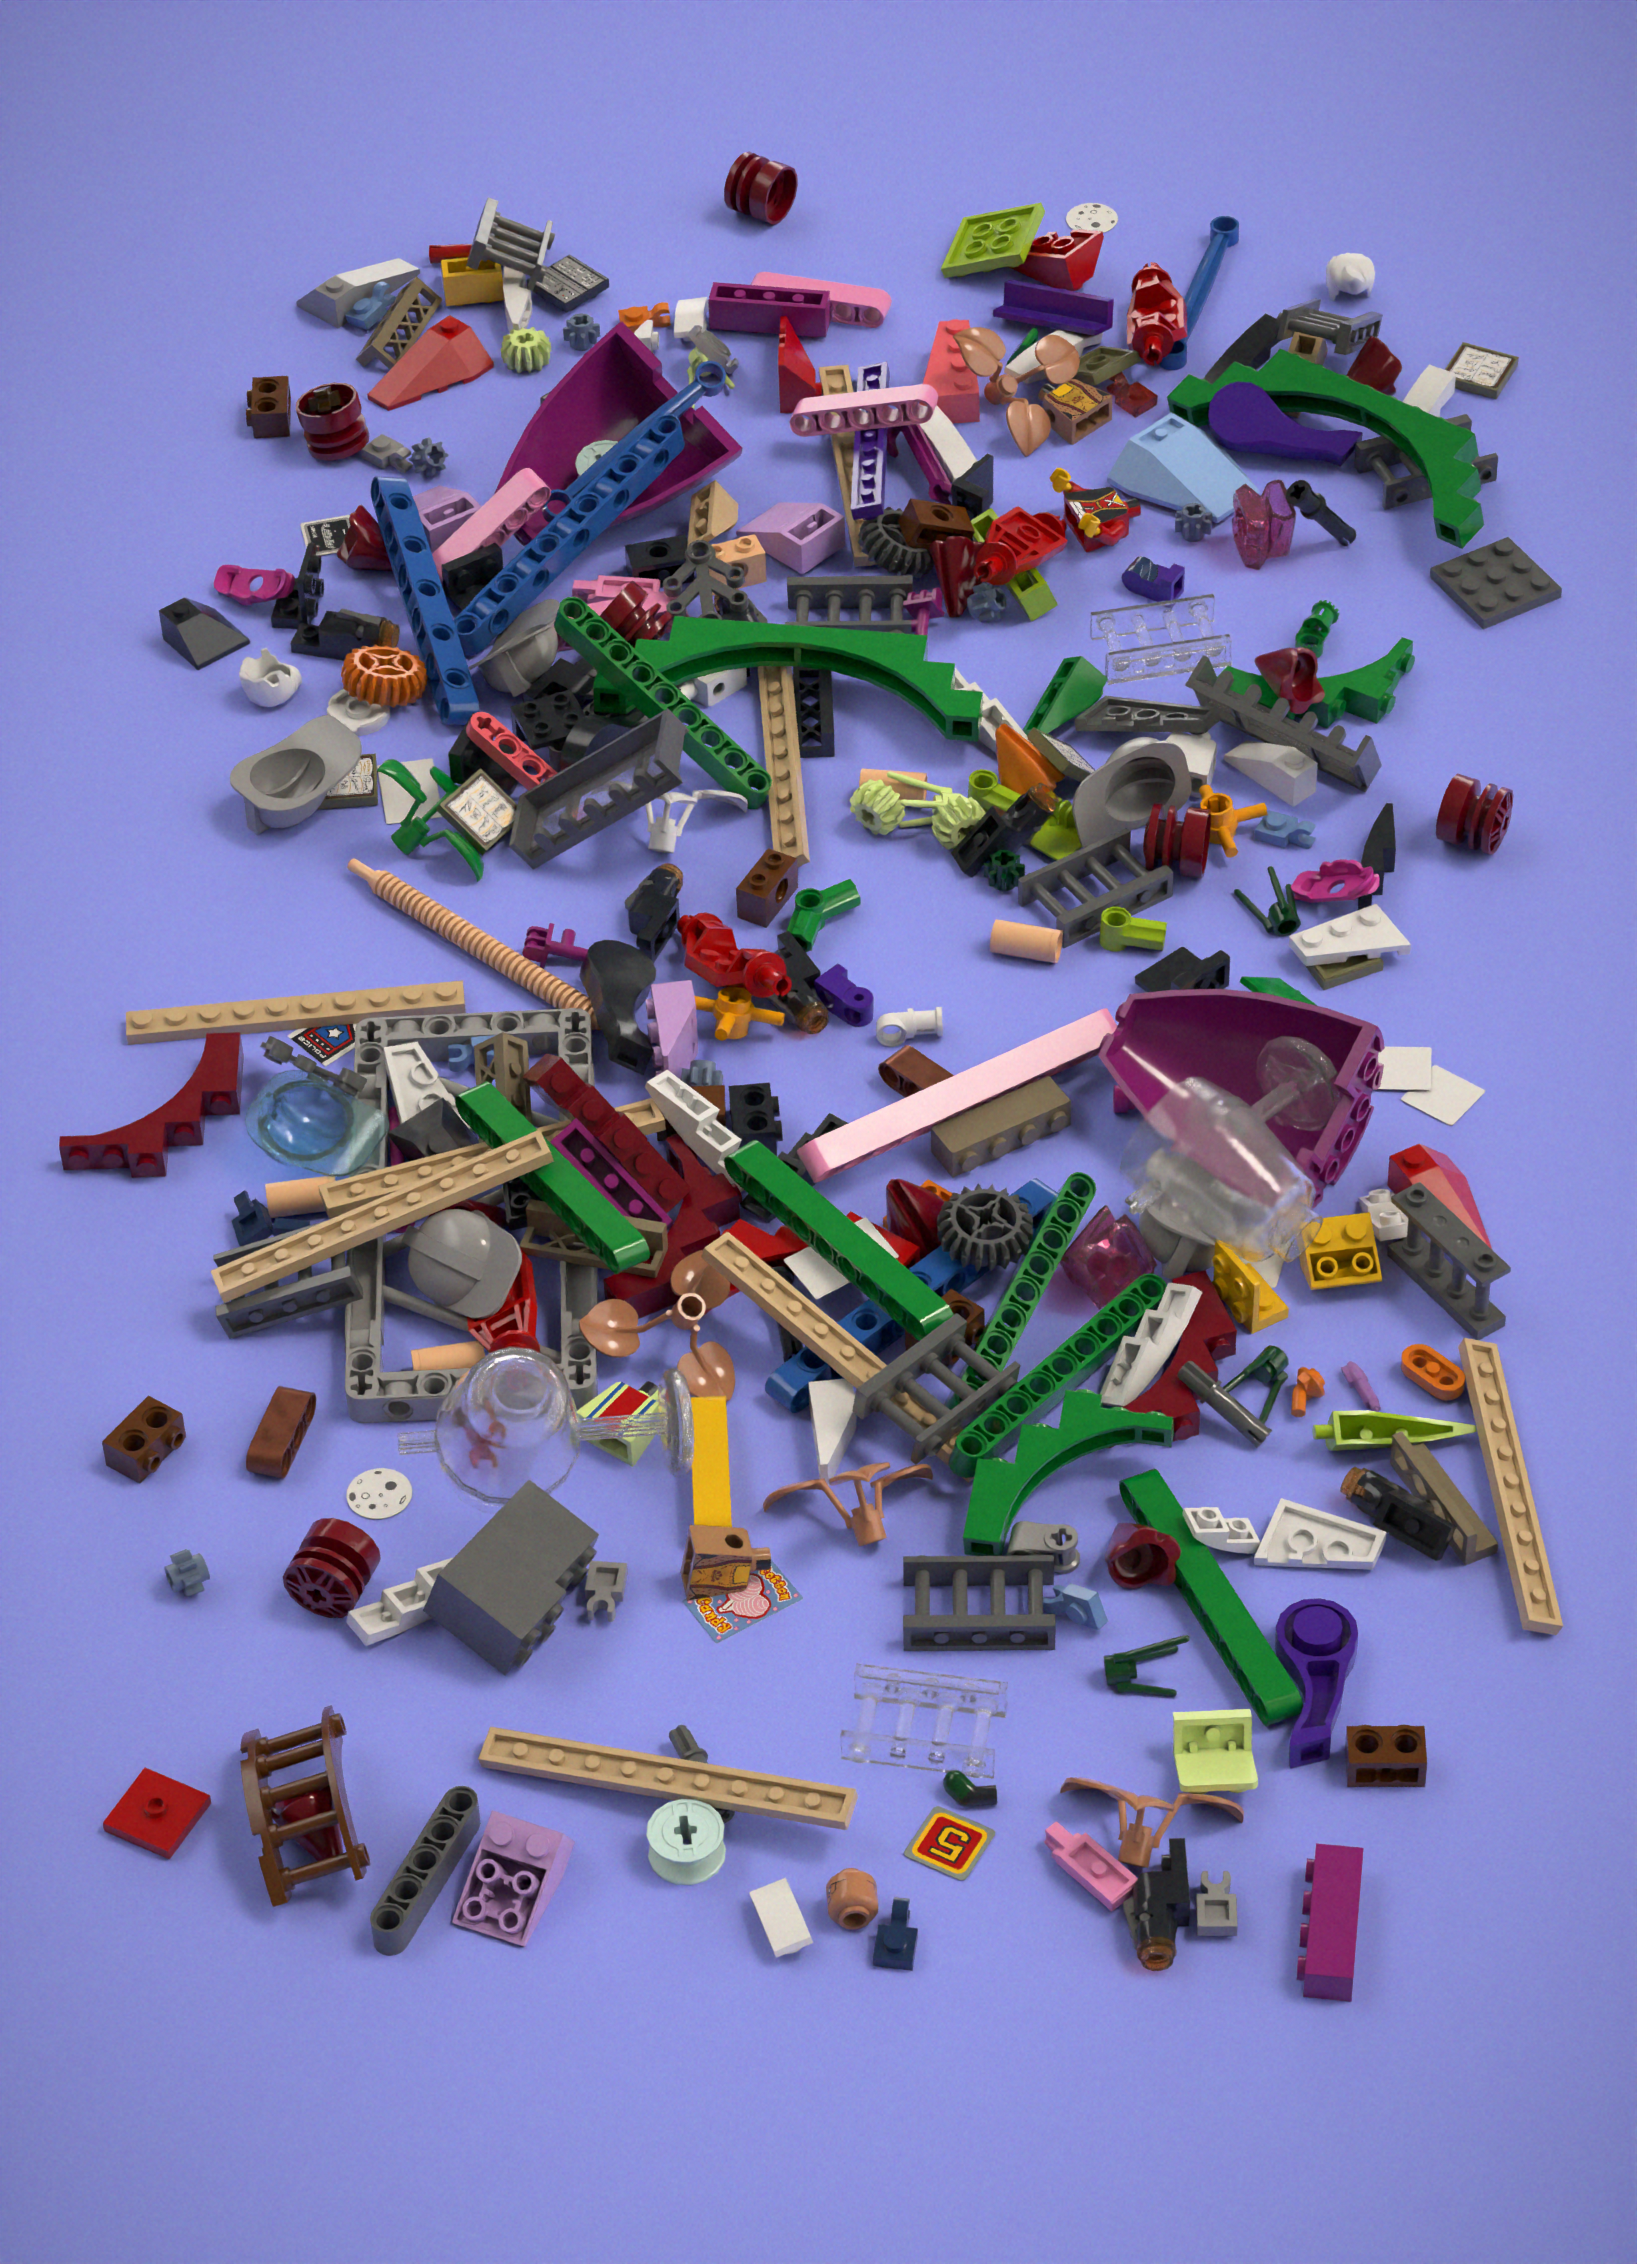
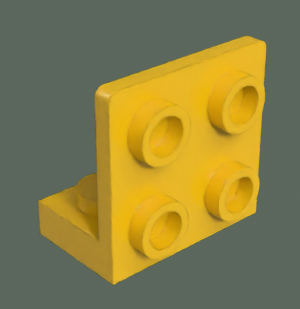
M1223 1239L1215 1241V1251L1212 1258L1214 1266L1212 1284L1220 1299L1231 1309L1235 1320L1238 1323H1243L1253 1334L1288 1318V1306L1250 1263L1244 1264Z

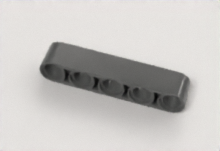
M456 1786L445 1793L373 1909L370 1922L374 1947L379 1953L392 1956L406 1949L479 1830L481 1821L478 1797L476 1792L470 1787Z

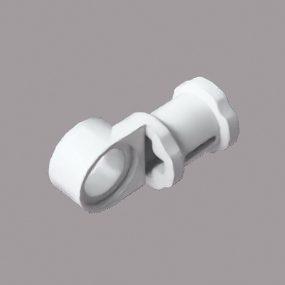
M936 1007L935 1010L914 1011L913 1008L907 1009V1012L887 1013L880 1016L876 1022L877 1040L887 1047L899 1046L906 1039L914 1038L915 1035L936 1034L938 1037L943 1036L942 1007ZM888 1026H896L900 1028V1031L895 1034H887L883 1029Z

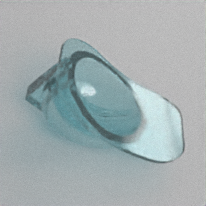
M288 1070L273 1076L250 1105L245 1116V1126L248 1135L272 1160L285 1166L304 1168L331 1177L349 1175L360 1169L386 1136L390 1125L388 1117L382 1111L349 1096L320 1076L313 1073L309 1074L302 1070Z

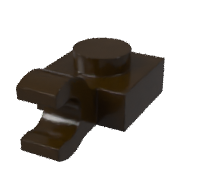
M331 386L314 390V396L308 399L311 412L319 410V413L331 411L332 406L340 405L342 402L339 389L332 391Z

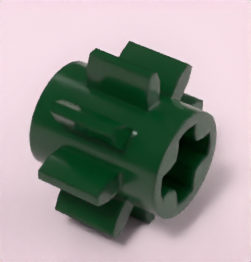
M1000 850L993 855H989V863H984V877L989 878L990 887L993 886L999 891H1009L1018 887V879L1025 876V864H1020V855H1015L1008 850Z

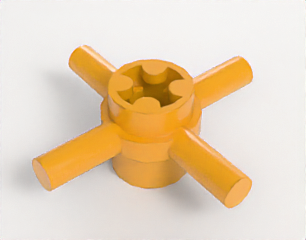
M1202 785L1199 788V793L1202 797L1200 807L1211 810L1209 842L1221 844L1225 855L1232 858L1238 853L1233 840L1238 822L1268 815L1265 803H1260L1235 810L1230 796L1223 793H1213L1210 785Z
M723 988L718 992L716 1000L694 995L696 1010L711 1012L716 1018L715 1037L720 1041L745 1037L748 1034L749 1022L751 1020L782 1026L785 1013L754 1007L751 1002L752 995L745 988Z

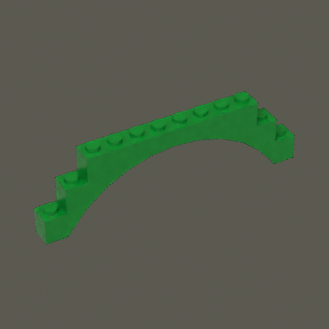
M1279 349L1259 371L1234 361L1213 384L1205 379H1199L1188 374L1167 396L1170 413L1172 412L1193 425L1201 427L1208 425L1209 404L1218 390L1227 384L1237 381L1251 382L1261 387L1282 412H1305L1336 417L1366 427L1396 445L1414 462L1427 481L1433 497V518L1437 538L1463 549L1484 526L1481 503L1473 499L1481 491L1478 468L1471 464L1479 455L1475 433L1467 428H1461L1442 417L1429 414L1417 406L1406 404L1394 396H1388L1374 390L1369 385H1363L1351 380L1346 375L1335 373L1320 364L1305 360L1297 354Z
M674 616L669 641L637 639L635 649L674 686L694 678L725 670L758 666H798L831 670L832 672L867 681L897 695L920 711L939 730L945 739L975 742L979 740L983 712V692L955 690V663L927 661L928 635ZM597 671L593 686L595 712L627 714L636 708L633 703Z

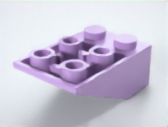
M440 485L413 496L431 553L436 551L481 508L468 492Z
M779 502L736 531V535L739 537L755 534L765 553L802 575L846 546L845 516L823 503Z
M692 980L651 984L652 998L646 999L647 1018L653 1019L652 1023H647L648 1038L650 1043H656V1046L652 1047L653 1067H660V1071H655V1077L668 1070L681 1080L682 1068L690 1069V1062L698 1054L696 1002Z
M492 1810L452 1923L525 1947L563 1878L575 1841L564 1833Z

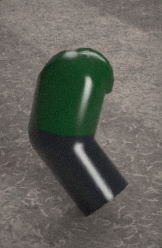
M951 1770L946 1773L943 1779L944 1789L959 1805L972 1807L995 1805L998 1803L996 1785L975 1786L959 1770Z

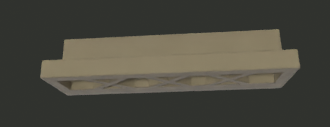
M416 276L400 290L395 301L377 325L356 360L365 367L376 357L386 367L391 369L414 345L443 299ZM419 293L431 303L430 306L421 305ZM407 312H415L418 323H410ZM396 329H403L407 340H399ZM385 346L393 347L396 356L395 360L383 350Z
M502 1032L475 1045L476 1086L485 1081L492 1084L495 1079L496 1089L532 1124L530 1086L522 1078L529 1070L528 1041ZM494 1049V1057L488 1067L487 1052ZM479 1137V1143L484 1142V1141Z
M530 1199L526 1208L528 1227L519 1245L526 1255L610 1270L544 1201ZM624 1216L642 1234L649 1247L650 1255L654 1257L651 1264L640 1263L623 1272L656 1278L668 1250L666 1223ZM535 1235L550 1237L552 1240L544 1245L532 1243ZM574 1242L583 1243L586 1246L578 1251L566 1248L567 1245Z
M1402 1431L1393 1434L1390 1465L1412 1495L1433 1506L1432 1513L1457 1526L1449 1545L1462 1563L1466 1566L1496 1554L1498 1542L1423 1442L1412 1445Z

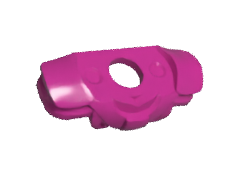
M222 565L219 567L214 580V588L219 593L246 606L252 605V603L267 602L287 597L293 591L295 585L294 575L286 572L284 569H276V571L249 569L237 565ZM257 577H262V586L257 591H250L251 582Z
M1339 859L1332 863L1324 861L1319 868L1320 871L1300 873L1293 882L1291 889L1295 893V900L1309 903L1355 900L1375 892L1379 887L1380 877L1378 874H1374L1371 866L1363 868L1361 863L1356 860ZM1342 883L1345 884L1340 891L1330 893L1334 886Z

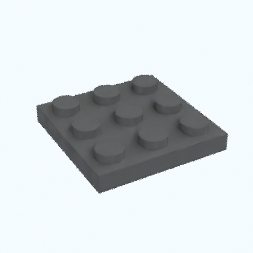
M1509 537L1430 569V578L1482 629L1561 598L1562 588Z

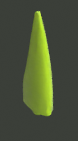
M1369 1410L1332 1411L1328 1424L1313 1425L1312 1428L1313 1439H1325L1328 1451L1391 1448L1392 1435L1401 1431L1412 1445L1477 1432L1476 1425Z

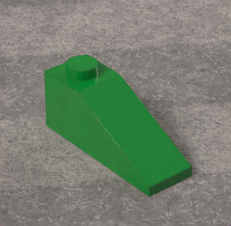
M1083 656L1064 658L1023 728L1024 733L1028 735L1034 727L1048 734L1094 705L1101 698L1103 687L1108 678Z

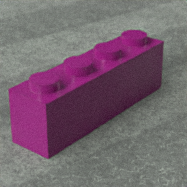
M713 282L708 299L710 329L780 334V316H787L796 335L815 338L827 336L831 321L830 291Z
M577 1118L550 1141L623 1216L666 1223L667 1232L671 1229L673 1220Z
M1316 1843L1315 1859L1307 1858L1305 1882L1313 1883L1312 1891H1304L1302 1915H1310L1309 1924L1301 1923L1299 1947L1307 1948L1306 1957L1298 1956L1296 1980L1304 1981L1303 1997L1352 2001L1364 1848Z

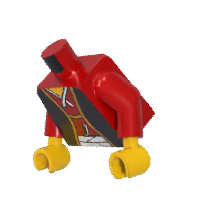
M1062 468L1054 470L1050 476V481L1053 482L1052 487L1054 491L1058 493L1063 491V518L1086 553L1105 545L1114 546L1120 539L1125 538L1129 534V519L1141 515V507L1137 498L1122 501L1114 488L1111 487L1084 489L1070 481L1071 476L1066 470Z

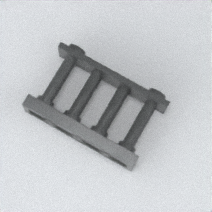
M488 197L477 225L466 266L477 270L480 261L486 262L490 260L529 275L530 279L527 289L533 291L536 281L542 283L547 270V266L543 265L546 249L550 250L555 237V233L551 232L553 222L548 220L543 232L500 216L501 213L496 211L499 201Z
M1315 298L1283 309L1282 313L1278 314L1275 329L1278 331L1277 339L1279 340L1291 338L1294 332L1332 340L1333 344H1336L1334 353L1347 355L1362 349L1370 336L1378 338L1383 314L1371 311L1355 318H1349L1319 311L1321 299Z
M1467 414L1445 419L1452 424L1471 431L1472 420ZM1380 436L1355 443L1354 468L1359 474L1372 470L1376 471L1384 483L1382 500L1384 510L1432 498L1428 483L1414 462L1391 441ZM1496 453L1481 457L1478 455L1471 464L1478 468L1480 484L1496 481L1498 455ZM1403 463L1411 475L1396 479L1388 466Z
M913 575L787 577L788 609H796V622H785V624L912 634L911 620H903V608H905L903 601H907L908 593L913 592ZM840 608H859V621H840ZM872 608H890V621H871ZM809 609H828L827 621L808 622Z
M1125 828L1019 878L1018 904L1023 907L1038 900L1056 917V929L1063 931L1062 947L1066 948L1100 932L1101 914L1107 908L1121 907L1129 911L1131 916L1172 897L1173 871L1167 865H1164L1149 872L1130 854L1131 831ZM1120 861L1136 879L1122 885L1105 867ZM1093 874L1109 892L1099 897H1094L1078 880ZM1066 887L1082 905L1068 911L1050 893Z
M1421 1182L1393 1195L1391 1202L1408 1217L1407 1237L1388 1245L1387 1256L1475 1340H1480L1504 1327L1506 1316L1489 1301L1490 1285L1495 1280L1510 1273L1511 1267ZM1421 1230L1431 1239L1430 1244L1421 1236ZM1444 1252L1453 1260V1265L1444 1258ZM1467 1274L1476 1282V1287L1466 1279Z
M320 1223L213 1255L214 1262L217 1267L223 1266ZM344 1251L331 1257L332 1271L312 1277V1266L298 1271L297 1282L279 1287L277 1280L265 1285L264 1292L247 1297L244 1294L231 1300V1302L215 1306L216 1317L228 1338L231 1339L363 1299V1288L351 1266H346Z
M957 1313L856 1389L852 1412L863 1420L874 1411L876 1413L881 1411L915 1440L911 1461L914 1464L919 1463L927 1456L932 1457L937 1454L948 1439L980 1416L1018 1383L1017 1379L1021 1365L1014 1361L1001 1372L993 1367L965 1343L964 1335L967 1321ZM949 1354H956L988 1382L975 1391L940 1361ZM924 1373H931L964 1401L950 1410L915 1380ZM899 1392H906L939 1420L925 1430L890 1399Z
M1054 1555L903 1556L904 1586H915V1615H903L904 1651L1055 1650V1614H1043V1585H1054ZM1005 1585H1028V1614L1006 1615ZM930 1586H952L953 1615H930ZM967 1586H990V1615H968Z

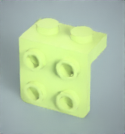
M1250 1709L1173 1712V1756L1181 1791L1192 1794H1205L1209 1791L1241 1793L1258 1787V1777L1252 1754V1715Z

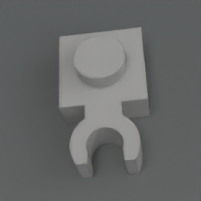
M590 1562L585 1585V1598L589 1599L586 1605L588 1620L594 1619V1613L597 1610L604 1609L607 1611L608 1622H613L616 1617L614 1601L623 1602L628 1575L627 1563Z
M1203 1871L1201 1874L1200 1889L1202 1894H1196L1197 1936H1237L1236 1894H1229L1231 1876L1228 1871H1223V1881L1219 1884H1213L1208 1880V1871Z

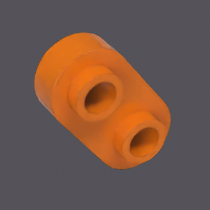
M1424 1344L1410 1345L1402 1352L1401 1370L1403 1374L1428 1393L1441 1400H1453L1462 1395L1465 1385V1374L1443 1355Z

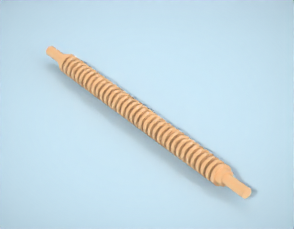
M355 858L349 861L348 870L366 880L374 894L555 1008H579L587 1011L591 1018V1030H601L589 997L386 870L374 871Z

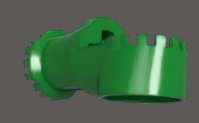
M1320 600L1313 605L1311 616L1303 621L1302 627L1296 634L1295 648H1308L1315 653L1317 658L1323 654L1324 642L1330 633V626L1336 623L1339 618L1338 608L1334 609L1335 605L1332 606V602L1329 601L1327 603V600L1323 602ZM1324 608L1323 613L1319 615L1320 611ZM1306 643L1314 644L1312 647L1310 645L1305 646Z

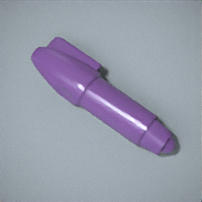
M1349 1361L1346 1366L1341 1367V1371L1350 1388H1356L1366 1408L1379 1412L1381 1410L1379 1400L1370 1386L1367 1376L1357 1364Z

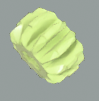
M521 327V330L512 329L510 334L503 336L501 357L509 370L516 369L517 373L522 371L531 373V370L541 371L542 366L549 364L551 342H549V337L545 336L544 331H536L534 327L530 329Z
M869 779L850 798L852 805L850 811L857 816L855 820L861 822L864 829L869 828L875 835L878 833L886 835L892 832L906 815L904 811L905 806L900 804V794L895 793L891 785L885 786L880 779L878 781Z
M960 794L955 801L948 797V803L945 806H938L939 813L931 816L933 820L932 832L943 847L947 850L954 849L986 812L972 797L966 798Z

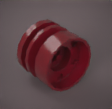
M749 151L744 152L735 160L727 175L724 187L726 206L745 215L752 214V217L772 225L780 223L790 211L796 197L798 187L797 173L794 168L786 164L770 161L766 157Z
M336 382L323 384L310 389L297 400L295 409L300 425L304 429V438L307 441L308 451L312 457L327 461L343 459L357 453L369 442L370 433L366 426L365 417L361 413L362 407L357 391L352 385ZM331 386L332 391L339 389L342 400L340 405L332 406L331 411L319 413V410L311 412L308 399L314 396V390Z
M631 581L607 606L600 617L635 649L637 639L660 640L666 633L667 626L674 616L667 611L658 620L653 618L661 608V605L656 603L647 611L644 610L642 606L649 594L637 583Z
M1457 773L1451 779L1439 808L1436 822L1437 839L1460 846L1469 834L1468 844L1470 849L1477 851L1481 847L1483 853L1493 855L1499 848L1510 824L1514 798L1513 790L1501 787L1498 790L1497 785L1489 783L1481 794L1480 780Z
M1154 803L1144 833L1143 853L1145 856V868L1149 872L1157 869L1158 861L1162 859V866L1167 865L1171 869L1173 860L1179 861L1181 876L1203 878L1210 841L1211 810L1189 807L1184 821H1178L1177 808L1175 805H1171L1166 820L1163 819V804Z
M321 1518L313 1522L299 1550L295 1553L283 1575L284 1587L291 1598L312 1613L327 1618H343L348 1615V1611L354 1609L365 1589L364 1586L368 1584L381 1560L380 1550L374 1540L357 1526L336 1518Z

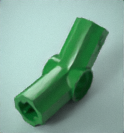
M848 879L821 891L814 888L799 891L795 896V909L786 932L789 931L805 952L812 951L818 932L825 926L826 919L861 905L856 885L851 879Z

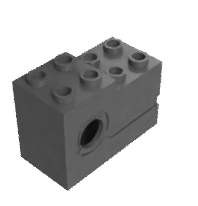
M529 1479L437 1575L423 1611L505 1676L514 1666L520 1669L533 1653L531 1647L537 1641L541 1644L545 1643L556 1628L554 1623L564 1611L561 1603L567 1594L565 1589L570 1584L576 1587L588 1573L586 1567L597 1553L593 1547L599 1534Z

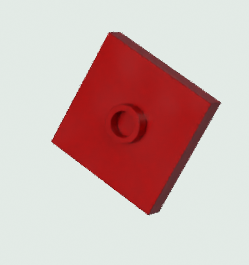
M145 1767L104 1820L103 1828L107 1833L170 1859L211 1805V1797L207 1793Z

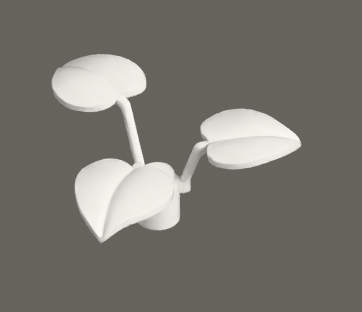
M610 782L594 791L593 797L598 794L608 793L610 785L614 783L620 784L628 793L633 791V786L620 782ZM693 790V796L679 792H669L661 795L656 799L665 801L663 817H656V823H654L651 802L645 805L648 820L647 832H651L648 849L663 853H674L676 837H681L682 829L694 805L697 804V800L713 799L730 803L746 813L748 808L747 799L737 793L721 790ZM671 803L688 804L678 825L675 826L676 820L669 818Z

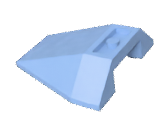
M1172 412L1131 437L1107 476L1108 483L1126 494L1168 508L1182 511L1183 507L1189 503L1201 504L1205 507V513H1212V521L1216 523L1258 497L1260 492L1210 434Z

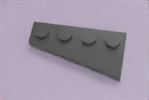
M1104 696L1075 718L1076 731L1189 732L1198 735L1208 732L1212 726L1218 723L1220 715L1219 708Z

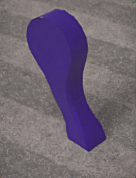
M1237 381L1223 386L1215 393L1209 404L1208 427L1211 436L1219 445L1231 451L1264 453L1293 459L1324 460L1341 467L1354 452L1355 443L1362 441V432L1351 430H1315L1292 421L1277 407L1261 387L1251 382Z
M1321 1598L1303 1599L1289 1605L1280 1614L1276 1625V1656L1287 1673L1297 1683L1305 1703L1300 1717L1293 1727L1289 1743L1290 1769L1325 1761L1330 1758L1331 1734L1341 1711L1345 1680L1354 1667L1357 1655L1358 1628L1356 1620L1348 1609L1334 1601Z

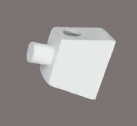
M746 668L724 670L694 678L676 685V687L680 688L681 692L689 700L692 699L705 707H711L747 685Z
M1172 732L1165 741L1178 745L1184 752L1192 784L1190 796L1202 799L1199 788L1206 784L1211 786L1216 768L1217 743L1211 740L1208 732L1198 735Z

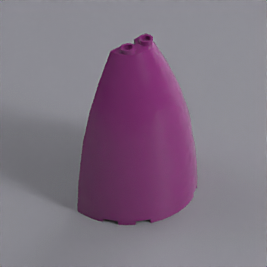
M623 321L613 327L587 351L547 395L520 437L508 460L495 493L516 473L525 468L532 469L551 491L556 489L565 491L578 478L575 463L578 454L584 447L593 442L603 440L619 442L678 393L663 377L661 361ZM703 406L699 407L696 411L692 407L689 408L679 418L685 441L684 449L607 528L650 513L697 487L739 458L743 448ZM554 500L547 504L548 509L554 514H559L567 506L559 500ZM542 507L514 533L515 538L521 545L526 546L549 524L542 515Z
M1180 989L1129 994L1126 1002H1123L1117 1009L1115 1020L1119 1022L1118 1026L1112 1034L1107 1033L1103 1037L1098 1056L1122 1091L1147 1121L1184 1156L1237 1192L1285 1218L1295 1219L1299 1217L1301 1210L1304 1209L1310 1212L1323 1199V1189L1326 1185L1331 1184L1334 1186L1345 1171L1358 1148L1374 1109V1106L1370 1105L1372 1090H1377L1380 1087L1384 1064L1378 1062V1053L1385 1049L1383 1035L1379 1027L1328 1008L1267 993L1228 989Z

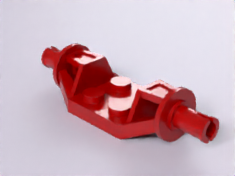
M1150 262V267L1148 263L1145 264L1143 269L1134 275L1131 283L1133 295L1127 313V345L1129 350L1138 351L1139 357L1144 359L1146 364L1154 366L1155 360L1158 365L1162 358L1172 351L1175 341L1187 337V307L1183 297L1172 285V279L1168 272L1163 270L1157 263Z
M1019 506L995 519L987 531L984 546L978 551L976 566L974 567L975 577L977 579L982 577L981 582H988L992 585H1004L1010 582L1016 574L1035 568L1063 551L1068 542L1065 539V531L1067 529L1065 520L1062 519L1060 521V516H1055L1048 512H1039L1032 516Z
M704 912L698 913L695 916L689 915V917L684 915L678 920L677 930L681 934V943L685 950L684 966L715 987L745 988L751 995L759 998L770 997L773 994L784 996L790 991L792 981L786 975L784 960L776 953L766 951L765 949L741 948L739 950L736 946L733 930L724 925L714 914Z
M521 1250L522 1263L501 1309L494 1315L483 1319H473L467 1316L468 1331L490 1353V1358L496 1367L506 1366V1379L513 1385L522 1384L521 1374L525 1382L528 1381V1365L536 1364L540 1357V1345L536 1338L538 1307L532 1262L523 1250Z

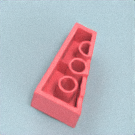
M952 319L950 321H939L923 384L932 386L937 391V406L952 423L980 422L977 375L965 364L959 346L953 338L956 333L970 328L969 320ZM919 402L920 405L927 406L925 403Z

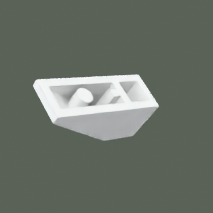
M1246 740L1224 755V761L1292 807L1316 792L1318 763L1295 747Z
M846 1379L808 1382L809 1409L820 1479L825 1478L828 1486H830L829 1479L834 1477L856 1431V1414L852 1412L856 1392L854 1393L853 1385Z

